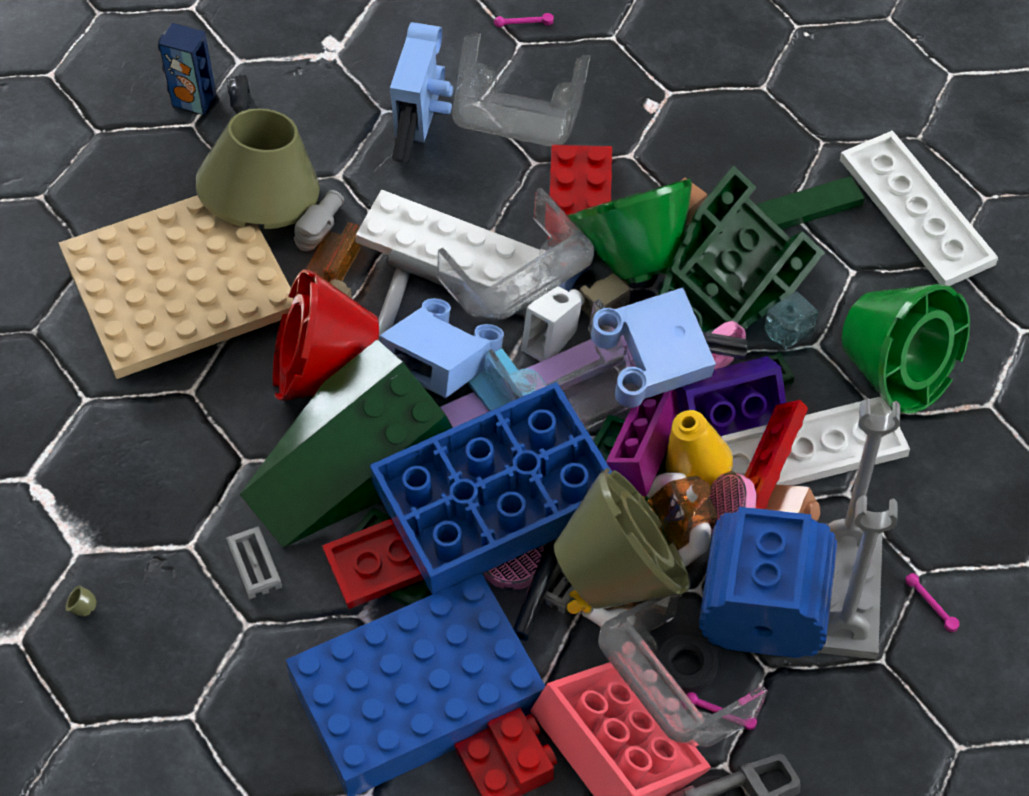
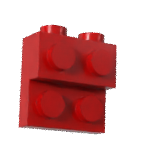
M520 707L487 722L486 730L455 744V751L479 796H521L554 780L553 766L557 764L555 754L549 744L543 746L540 744L536 736L540 734V730L532 714L525 716Z

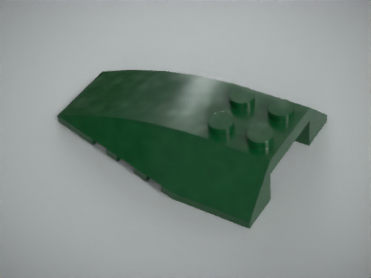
M735 166L729 169L696 209L658 295L683 288L701 331L712 333L716 328L729 321L737 322L744 329L748 328V326L766 315L774 307L788 299L825 253L803 231L790 238L748 198L757 187Z
M376 340L322 384L239 495L282 548L381 502L373 486L370 465L453 428L446 414L407 366L381 342Z

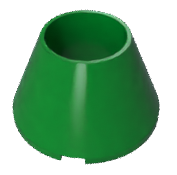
M944 284L868 292L855 302L845 319L842 330V346L845 354L890 407H892V402L897 401L900 404V412L916 413L937 401L952 383L953 379L948 377L956 361H963L969 341V308L962 294L957 293L953 287Z

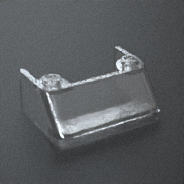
M474 32L464 36L452 109L454 122L461 128L549 147H552V145H563L570 137L583 100L591 55L584 54L576 59L572 82L559 84L553 91L551 102L495 91L497 82L495 71L488 65L476 63L481 33Z
M541 187L535 193L533 219L548 234L550 239L541 245L539 257L489 288L476 286L443 247L438 250L437 279L468 314L481 318L506 319L578 274L592 263L594 255L592 242Z
M600 299L594 301L588 326L590 333L594 315L602 308H606ZM601 325L599 327L605 332L614 331V328L610 325ZM622 335L617 345L612 348L604 349L595 345V350L601 359L548 384L544 382L536 371L531 369H520L509 374L494 350L491 349L486 351L483 379L501 406L557 381L584 427L588 429L605 421L609 414L615 416L629 409L618 403L615 398V389L620 372L627 367H635L625 338ZM632 383L623 385L628 391L639 390L638 386Z
M682 594L644 601L606 621L601 626L599 632V648L664 733L673 741L703 748L710 747L757 719L768 692L764 686L714 714L699 712L655 656L657 644L649 632L675 618Z

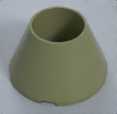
M249 109L236 114L229 121L196 174V193L201 203L215 216L245 227V222L264 224V229L280 228L294 224L306 213L309 206L317 205L319 198V181L295 123L286 115L270 109Z
M606 468L598 475L554 543V552L565 576L583 600L595 609L684 593L690 588L689 575L675 544L672 543L668 546L659 530L663 524L641 494L623 475L616 470L609 474L610 469Z

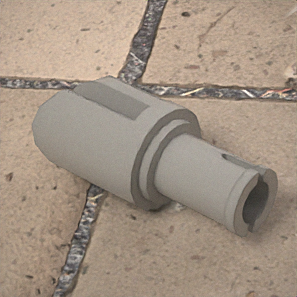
M335 190L328 191L319 205L309 206L306 213L295 224L294 241L300 250H313L334 225L333 216L344 204V198L339 192Z

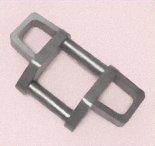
M777 754L738 767V771L697 788H694L693 785L686 787L670 796H717L743 785L750 796H795L800 793V779L786 756ZM776 769L781 770L789 784L768 792L758 775Z

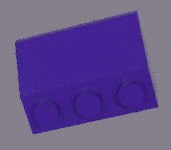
M768 356L714 369L712 377L676 388L680 412L687 410L700 412L720 436L767 425L775 406L786 403L781 366Z

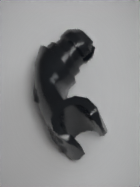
M247 75L226 78L230 106L233 107L235 115L249 110L251 102L248 95L250 89Z

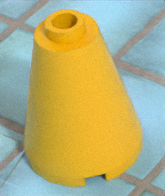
M687 410L674 418L665 460L666 473H683L688 479L687 485L690 487L692 484V491L696 495L707 494L711 485L718 477L724 473L732 472L733 457L731 450L700 412Z

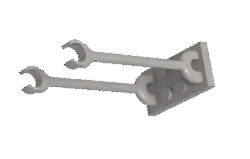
M866 398L860 404L858 426L867 436L846 519L834 520L827 524L830 527V532L835 534L837 553L826 644L823 645V649L821 651L818 650V653L877 659L879 653L882 534L884 531L896 526L898 504L893 498L889 500V510L885 512L867 511L866 495L881 438L894 432L900 426V404L897 401L892 402L891 414L877 416L870 414L871 400Z

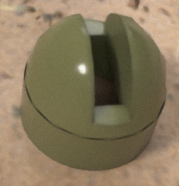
M79 585L70 593L65 608L66 611L76 616L84 617L95 609L97 600L90 590Z

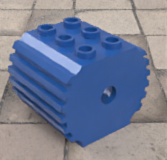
M739 507L737 512L722 514L720 520L717 519L713 528L699 617V628L702 630L703 636L708 637V641L712 645H719L726 650L792 658L813 657L818 653V650L821 651L827 640L837 553V540H835L834 532H830V527L826 523H818L813 520L811 514Z

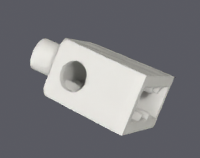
M553 286L531 303L526 310L521 351L539 361L557 355L577 330L580 309L585 302L582 293L575 289H571L568 292L559 286Z

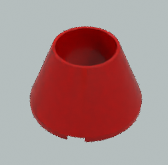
M302 270L295 278L288 294L289 298H293L288 314H282L278 328L273 358L272 384L279 387L280 393L275 392V398L281 401L314 396L328 378L373 342L379 340V321L377 316L310 270Z

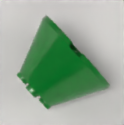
M686 179L660 186L645 193L640 192L578 211L575 214L567 215L568 220L611 271L621 280L625 279L628 284L643 282L652 279L654 275L667 274L686 231L692 182L691 179Z

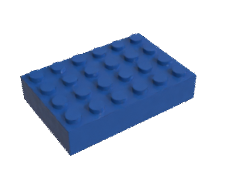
M557 381L370 465L373 486L432 595L557 539L598 475L606 468L610 469Z
M482 573L286 659L289 679L347 796L361 794L455 750L456 743L486 730L487 722L519 707L525 716L532 714L530 710L545 688L544 682Z

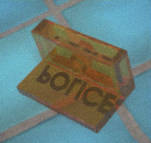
M348 222L341 235L329 231L318 246L306 270L315 272L327 282L333 279L343 281L362 246L355 242L360 225Z

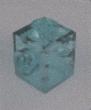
M795 291L767 310L764 329L770 339L778 342L783 348L788 349L815 331L819 311L801 294Z

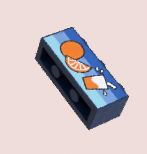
M171 23L166 33H163L158 41V50L161 52L163 62L162 70L165 72L167 92L170 95L171 104L173 107L205 115L216 96L205 31Z

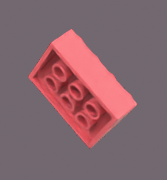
M624 657L547 683L530 710L594 796H670L708 772L711 768L709 763Z

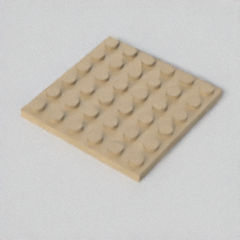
M198 195L59 242L62 255L116 379L280 321L282 314H288L293 298L288 297L291 287L259 226L245 222V227L222 220L201 203Z

